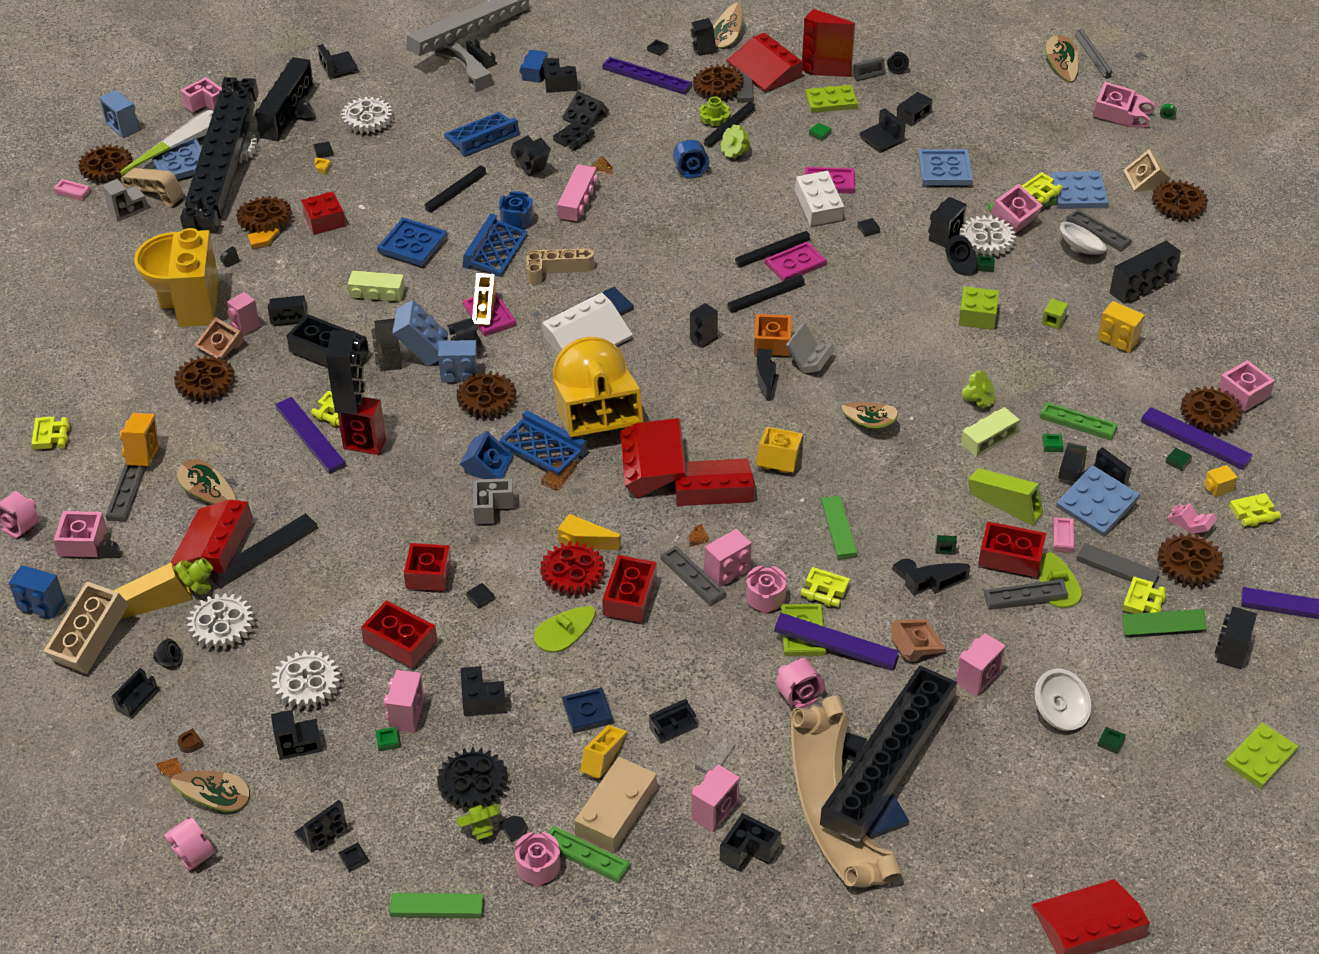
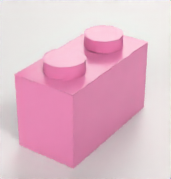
M243 292L227 301V312L231 320L230 325L240 330L244 334L243 337L260 327L256 302L247 293Z

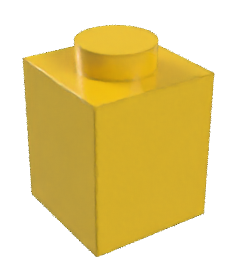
M1228 465L1207 471L1204 485L1214 497L1234 491L1238 477Z

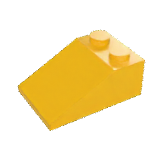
M766 426L759 443L756 465L767 470L771 468L778 469L782 473L794 472L803 433Z

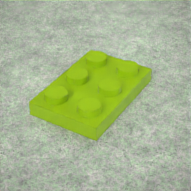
M852 85L805 89V97L811 113L858 109V102Z
M1262 722L1226 759L1224 765L1262 789L1297 752L1299 746Z

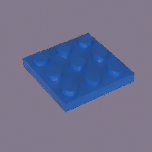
M402 217L378 245L377 251L384 255L423 266L447 238L448 234L446 230Z

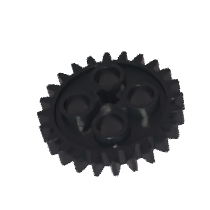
M472 747L471 751L467 752L463 748V754L455 751V758L448 756V763L442 762V769H438L437 783L441 797L446 798L447 804L453 802L454 808L462 805L463 811L467 806H470V809L479 805L483 807V804L491 806V800L498 802V795L503 796V789H507V767L504 766L503 760L498 759V754L491 755V750L483 753V748H480L478 752H475L474 747Z

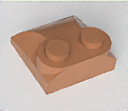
M215 317L194 346L210 356L214 355V358L220 356L221 360H223L232 349H237L242 345L244 334Z
M927 619L895 620L891 626V637L903 657L908 661H918L921 655L936 654L946 650Z

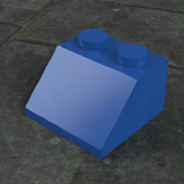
M485 431L473 438L459 465L473 477L502 479L513 454L488 431Z

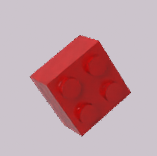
M333 191L301 200L303 216L313 235L346 227L344 211Z
M410 543L404 568L405 588L446 591L451 566L450 545Z

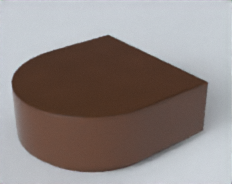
M193 728L181 734L177 740L179 749L183 753H192L204 747L202 740Z

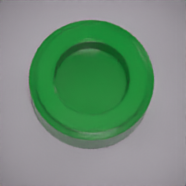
M1173 104L1162 105L1160 109L1162 118L1173 119L1176 116L1177 108Z

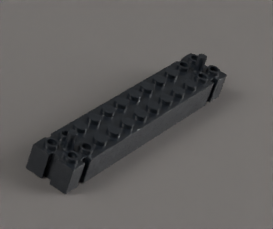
M224 77L222 90L219 91L185 200L186 208H183L180 216L183 229L193 228L203 231L209 230L210 234L218 233L219 219H222L255 108L254 102L257 101L259 94L257 82L254 78H243L241 81H238L235 77Z

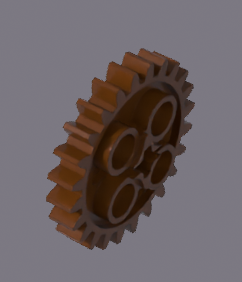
M717 64L716 67L710 65V68L704 67L705 70H699L700 73H696V76L693 77L694 91H696V94H700V97L706 96V99L709 97H719L720 99L721 97L726 99V96L732 97V94L737 95V91H741L744 84L743 73H740V70H736V67L731 68V65L725 67V64L722 66Z
M111 144L108 147L103 145L102 148L96 146V150L90 149V153L85 152V156H81L78 166L84 179L87 178L88 181L93 180L94 183L98 180L100 183H103V181L108 183L116 178L121 179L120 171L131 164L133 158L131 152H128V149L124 150L123 146L118 148V145L112 147Z
M1172 180V183L1166 181L1165 184L1160 183V186H1156V189L1153 190L1152 205H1155V209H1160L1159 213L1165 212V216L1172 215V219L1176 216L1179 220H1181V217H1184L1187 220L1188 217L1194 219V216L1199 217L1200 213H1204L1208 198L1207 194H1204V190H1199L1200 186L1194 187V183L1189 185L1188 181L1182 183L1181 180L1178 182Z
M262 196L261 199L256 197L254 201L250 199V203L244 202V206H239L240 209L237 210L236 214L238 225L241 228L245 227L246 231L250 229L251 232L257 230V233L261 230L266 233L267 230L273 231V228L280 229V225L285 226V223H289V219L292 218L290 204H288L287 200L283 201V198L278 199L277 196L273 199L271 196L268 198Z
M204 355L202 359L197 356V360L190 358V363L184 362V367L179 366V371H176V376H174V383L178 393H181L182 397L187 396L188 400L194 398L195 402L199 398H202L203 402L206 398L212 401V397L219 398L220 393L225 395V390H231L230 386L234 385L233 380H235L231 363H227L226 359L221 360L220 356L215 359L214 355L210 358Z
M482 371V375L475 373V377L469 375L468 380L463 379V384H459V389H457V402L459 407H462V411H467V415L474 413L475 418L481 415V419H483L485 415H488L490 419L493 414L498 417L499 412L505 414V409L511 410L510 405L514 406L516 387L514 382L511 383L510 378L506 379L505 375L499 376V372L492 375V371L488 374Z
M1204 386L1203 390L1196 387V391L1191 389L1190 393H1186L1185 397L1182 398L1180 410H1182L1181 415L1184 416V421L1189 420V425L1194 424L1195 428H1202L1204 432L1209 430L1210 434L1213 431L1220 434V430L1227 433L1228 429L1232 431L1234 426L1237 427L1238 423L1241 422L1242 404H1238L1239 399H1233V394L1227 395V390L1221 392L1220 387L1214 390L1213 386L1210 389Z
M1189 532L1187 536L1180 533L1179 537L1174 534L1172 539L1167 537L1166 541L1161 543L1157 554L1158 566L1163 567L1162 573H1168L1167 578L1175 577L1174 582L1176 583L1181 580L1182 585L1189 582L1191 587H1193L1194 583L1201 587L1202 582L1206 585H1209L1210 580L1214 582L1216 577H1219L1222 572L1224 558H1222V552L1218 551V546L1212 547L1213 541L1206 542V537L1199 539L1198 534L1192 537Z

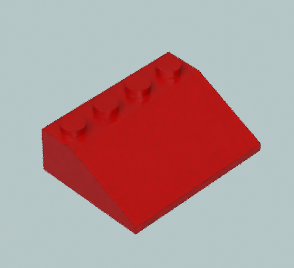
M813 9L804 18L802 71L820 76L850 77L852 75L855 22Z
M766 33L752 37L727 59V63L733 67L736 66L749 76L752 82L764 92L802 78L803 61Z
M679 418L635 423L620 431L624 485L636 498L686 475Z
M748 458L685 461L686 475L674 480L676 506L750 503L754 499L753 475Z
M229 499L198 509L170 563L175 567L181 560H187L193 564L196 560L204 558L213 566V572L225 573L253 519L248 501Z
M1115 879L1032 904V908L1056 954H1095L1146 938L1150 925L1140 904Z

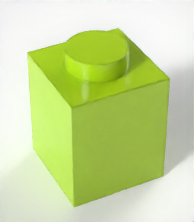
M1051 298L1044 310L1042 324L1059 330L1066 317L1068 303Z

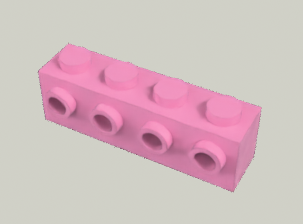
M577 164L557 205L558 218L578 221L580 215H583L584 206L588 204L589 196L594 191V185L598 183L599 175L596 174V167Z

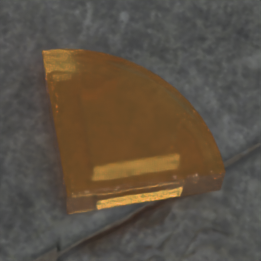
M603 156L590 166L596 167V171H605V173L610 172L614 168Z
M702 524L695 526L689 535L690 547L709 541V537Z
M177 757L156 763L158 771L162 775L172 777L182 773Z

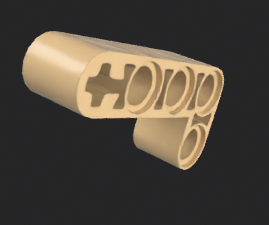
M133 168L121 178L123 186L127 189L136 186L140 191L158 192L163 203L169 207H172L184 197L177 178L170 171Z
M587 248L532 250L526 255L527 280L532 285L540 284L543 281V273L588 272L595 267L594 252Z

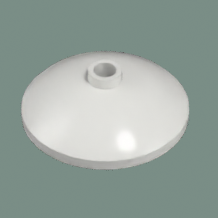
M1061 223L1059 227L1060 232L1074 252H1082L1089 255H1098L1105 252L1106 245L1090 231L1074 223Z
M1052 669L1045 672L1038 679L1035 687L1036 705L1043 718L1050 725L1063 731H1073L1082 727L1087 722L1091 713V699L1086 686L1075 674L1065 669Z

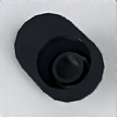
M962 235L951 237L945 246V252L952 268L960 275L970 274L976 268L978 261L971 242Z

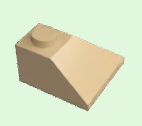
M1150 149L1123 170L1135 192L1154 190L1156 186H1160V183L1165 184L1166 181L1171 180L1166 168Z

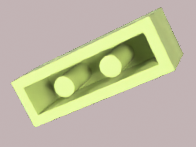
M352 271L347 284L349 298L401 302L405 290L404 275Z
M1003 407L998 411H994L988 417L980 419L974 425L966 427L962 431L961 445L977 457L1017 434L1020 419Z

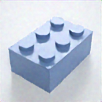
M414 300L397 308L392 334L427 366L439 361V341L448 340L447 330L437 323L434 317L430 316Z

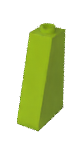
M978 468L968 479L972 495L1030 525H1034L1043 515L1038 483Z

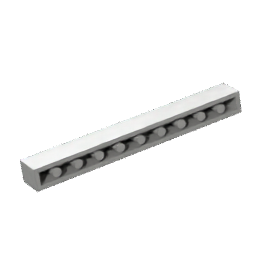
M529 0L486 1L408 34L406 49L418 56H422L528 10Z

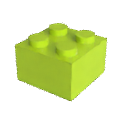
M964 286L958 325L994 330L999 291Z

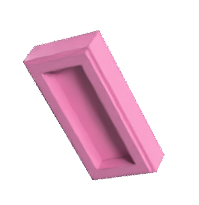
M62 179L53 188L55 194L83 201L91 192V187Z
M1054 517L1053 551L1073 553L1074 519Z

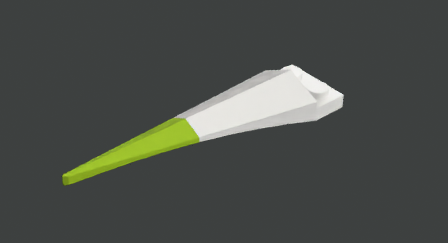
M206 111L191 119L120 171L121 175L165 151L205 136L213 111Z

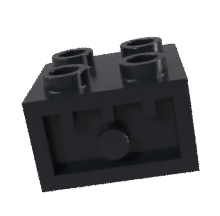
M323 44L317 45L319 61L328 77H336L358 70L349 51L330 55L329 50H326Z
M577 91L562 118L570 123L576 121L586 126L588 130L597 114L607 115L609 109L602 101Z
M883 108L879 112V123L860 132L859 136L877 150L882 151L905 139L906 123Z
M304 295L271 298L269 300L268 313L271 325L300 322L306 316Z
M1103 447L1097 451L1093 466L1122 484L1128 485L1132 468ZM1086 469L1084 472H1082L1081 474H1079L1078 479H1079L1088 469Z
M337 800L295 831V836L311 853L323 847L327 841L336 835H340L347 828L343 803Z

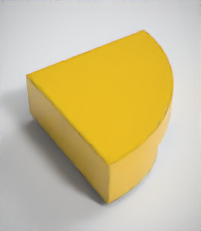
M315 158L316 170L326 175L332 165L331 160Z

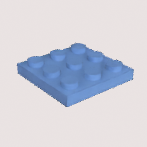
M193 139L165 151L151 160L156 170L170 171L177 179L187 178L194 174L201 147L197 139Z
M919 149L918 158L922 185H972L973 179L968 149Z
M1101 171L1051 172L1050 177L1054 179V185L1060 184L1063 187V190L1055 197L1058 209L1108 208L1109 201Z
M1092 465L1056 502V507L1104 537L1139 500L1140 494Z

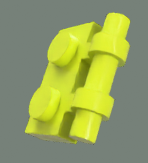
M1043 172L1022 185L1034 198L1037 197V201L1041 204H1046L1051 197H1056L1063 190L1062 185L1055 186L1054 179Z
M327 391L318 401L320 409L313 408L311 415L320 421H328L330 425L337 427L339 426L338 413L334 411L332 392Z
M55 417L35 418L32 448H52L53 443H58L57 447L60 449L65 448V444L68 442L67 432L70 428L69 419L63 417L61 421H55Z
M1266 493L1232 500L1229 504L1238 520L1242 519L1243 526L1250 525L1253 527L1262 522L1271 523L1275 519L1281 518L1279 511L1273 512L1275 506Z
M812 567L805 580V586L810 587V590L802 588L800 596L806 597L807 600L812 602L814 600L822 602L828 607L832 605L839 608L841 600L834 597H844L850 584V578ZM818 590H819V591H822V592H826V593H828V594H827V595H824V594H820V593H817V592H818Z
M1133 577L1122 610L1134 614L1143 613L1144 610L1149 613L1161 612V604L1166 599V588L1161 586L1156 590L1152 588L1153 582ZM1148 598H1152L1154 602L1152 603L1147 600Z

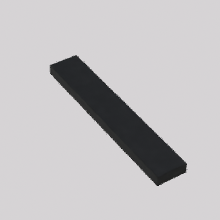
M306 513L233 557L225 573L211 571L209 578L221 589L318 529L317 523Z

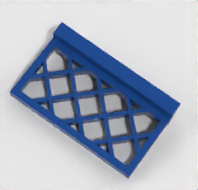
M497 112L446 132L444 137L458 147L461 155L465 157L517 136L520 132L517 119H509L502 113Z
M491 213L464 253L462 267L469 269L470 266L501 277L526 238L528 231L497 220V215ZM497 227L503 228L505 231L498 232ZM512 234H519L521 237L514 238ZM506 235H508L509 238H510V239L502 240L501 236H506ZM497 237L498 239L496 242L490 241L491 238ZM513 243L514 247H506V244ZM502 246L503 249L496 251L494 247ZM490 248L492 252L485 253L483 249ZM506 254L507 258L500 259L499 255ZM495 256L497 260L489 261L487 257ZM482 258L485 260V262L483 263L476 261L477 259ZM499 264L501 268L498 270L493 268L492 265Z
M528 410L522 414V420L499 440L507 449L557 476L562 474L578 457L583 458L587 454L586 440L578 436L570 437L563 428ZM522 427L529 430L528 432H519ZM533 436H541L544 439L534 440ZM531 437V441L520 442V438ZM518 438L516 443L507 442L509 439ZM554 443L559 447L548 448V444ZM546 445V449L535 450V446ZM532 446L533 450L524 451L521 449V447ZM569 451L573 453L569 456H563V452ZM550 453H561V457L550 458ZM547 454L548 458L539 459L536 455ZM562 462V465L556 468L551 463Z

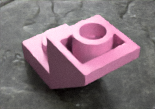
M1191 504L1176 505L1167 517L1168 521L1192 534L1208 531L1217 521L1214 513L1198 515Z

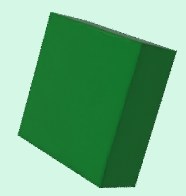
M818 122L809 130V135L823 140L831 133L832 128Z
M1043 434L1044 452H1063L1062 434Z
M397 727L375 730L379 752L400 748Z

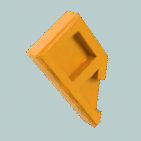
M273 228V231L267 230L266 233L260 231L259 233L248 234L251 248L256 249L269 246L272 243V239L276 235L278 236L280 232L279 229Z

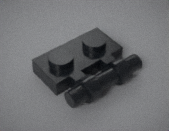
M574 121L553 135V141L564 147L569 145L570 149L580 147L584 141H589L595 134V131L593 129L588 131L586 126Z

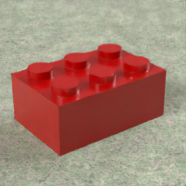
M363 397V405L359 406L358 414L338 413L343 449L379 456L386 442L381 400Z
M987 521L978 566L1038 577L1046 533Z
M618 555L602 599L603 615L642 623L657 579V562Z
M387 600L361 626L363 643L411 668H414L437 642L436 625Z

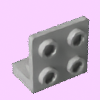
M805 323L800 325L786 344L802 373L820 371L835 350L833 343L818 345Z

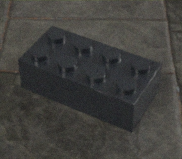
M1166 240L1114 266L1109 293L1125 304L1160 287L1168 281H1172L1177 274L1181 251Z
M307 314L286 335L288 348L292 353L327 366L326 353L332 330H350ZM356 333V339L360 341L358 353L362 354L363 360L369 354L367 337Z
M332 330L326 362L335 413L358 414L359 406L363 405L362 393L366 391V382L362 380L364 368L360 367L362 354L358 353L360 341L356 339L355 331Z

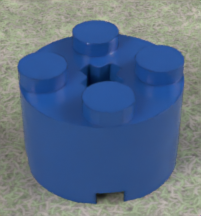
M686 140L676 144L673 160L680 174L691 179L700 177L702 172L708 169L710 163L703 145L698 140Z
M521 191L509 192V195L506 197L503 195L499 200L500 221L523 230L527 229L534 219L533 199H530L527 193Z

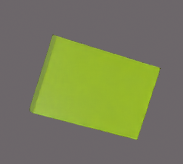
M781 604V613L823 626L822 604ZM783 635L784 656H825L826 648Z

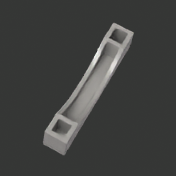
M457 41L431 51L434 55L443 56L459 63L466 70L467 85L475 92L492 86L491 72L470 55L465 48H462Z

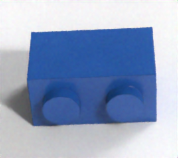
M529 50L528 54L524 57V63L520 65L519 69L520 74H522V80L541 82L544 75L543 59H548V52Z

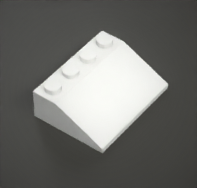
M602 292L542 322L544 339L558 353L569 343L583 337L604 338L615 346L633 337V334L613 303Z

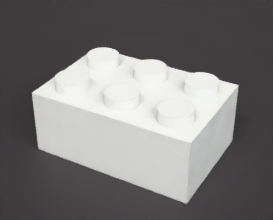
M828 171L796 177L794 191L810 227L842 221L844 205Z

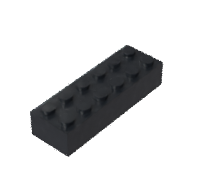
M292 57L283 72L280 73L277 81L274 82L271 90L268 91L265 99L262 100L259 108L256 109L255 118L258 123L257 130L260 139L279 141L295 116L294 110L298 101L301 98H307L311 92L314 82L310 60Z

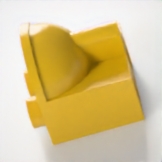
M187 228L180 232L160 234L148 239L137 249L134 257L136 269L144 281L155 289L159 307L162 309H175L179 327L209 325L215 318L219 275L209 230L198 231L193 228Z
M583 337L574 340L562 349L553 366V383L557 413L570 437L628 427L635 423L643 422L640 388L627 369L622 353L612 342L600 337Z

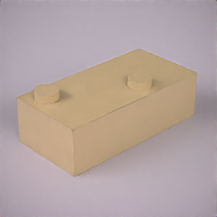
M86 581L43 652L55 663L87 674L129 603L120 593Z
M618 756L574 820L575 836L614 854L656 791L657 773Z

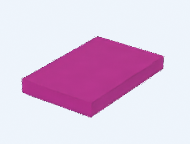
M805 167V175L828 171L838 193L854 194V168Z
M807 241L766 258L765 264L782 281L826 266L827 260Z
M496 293L490 326H476L483 336L486 337L515 327L517 323ZM474 297L463 300V306L471 318L473 317Z

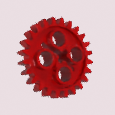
M569 541L568 546L561 543V548L553 546L554 551L548 550L547 555H543V561L540 562V574L542 575V581L546 583V587L551 586V591L558 589V594L566 591V596L570 592L577 596L578 591L584 595L585 589L592 591V586L598 587V582H602V576L605 575L603 556H599V551H594L593 546L587 548V543L579 546L578 541L575 545H572Z

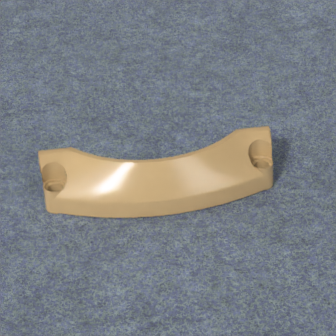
M830 696L822 701L823 707L813 706L811 709L795 708L790 718L795 778L805 817L824 856L847 886L867 888L872 884L883 885L898 880L902 877V873L894 851L878 845L866 834L859 844L820 825L821 808L842 779V752L848 727V718L840 696Z

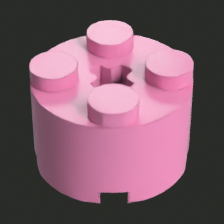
M17 491L12 492L0 501V523L3 526L1 530L8 536L17 538L39 522V518L35 509L37 507L35 501L31 498L27 499Z
M764 565L753 568L748 573L746 580V600L748 604L754 609L759 610L762 614H768L770 611L780 608L781 604H784L786 601L787 581L784 572L775 566L764 568Z
M801 658L789 665H783L778 670L777 689L791 706L793 705L796 708L808 707L817 701L816 696L819 693L822 694L825 690L824 679L806 658Z
M192 817L185 819L164 834L177 857L182 859V863L188 871H191L216 853L212 844Z
M534 832L523 835L517 841L515 846V864L519 877L535 887H541L558 875L561 869L560 849L558 841L551 834L546 832L534 834Z

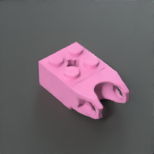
M1104 82L1093 116L1129 127L1144 128L1148 127L1150 118L1146 114L1153 113L1156 104L1143 95L1136 94L1135 90ZM1144 104H1148V105H1150L1152 108H1151V109H1146V108H1144V107H1142V106H1143ZM1138 118L1145 119L1146 123H1140Z

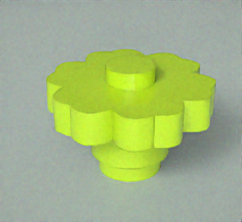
M711 97L707 105H701L699 108L700 121L704 124L710 123L711 126H720L722 122L724 123L731 117L730 107L723 103L719 97Z
M733 125L731 129L727 128L723 134L724 140L720 144L721 151L725 153V156L734 159L738 155L741 156L743 152H747L751 145L748 140V132L744 131V127L739 125Z
M980 370L970 374L969 384L962 389L964 399L971 402L976 401L978 407L981 408L994 404V386L986 372Z
M201 558L193 564L187 560H181L175 566L180 579L187 586L191 587L194 592L201 595L202 593L206 594L211 589V584L207 580L211 575L213 566L206 559Z
M498 804L485 808L479 805L469 809L470 813L455 818L458 827L470 825L472 835H475L476 840L493 835L492 829L494 827L491 817L501 813Z

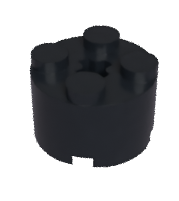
M472 318L447 325L450 335H453L450 338L451 341L476 340L477 353L483 351L480 336L477 334V328Z

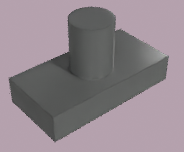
M882 57L867 61L861 60L859 63L853 64L855 80L885 74L884 58Z

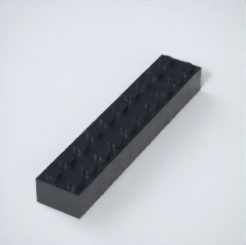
M920 665L918 666L821 808V826L860 844L955 699L957 681Z

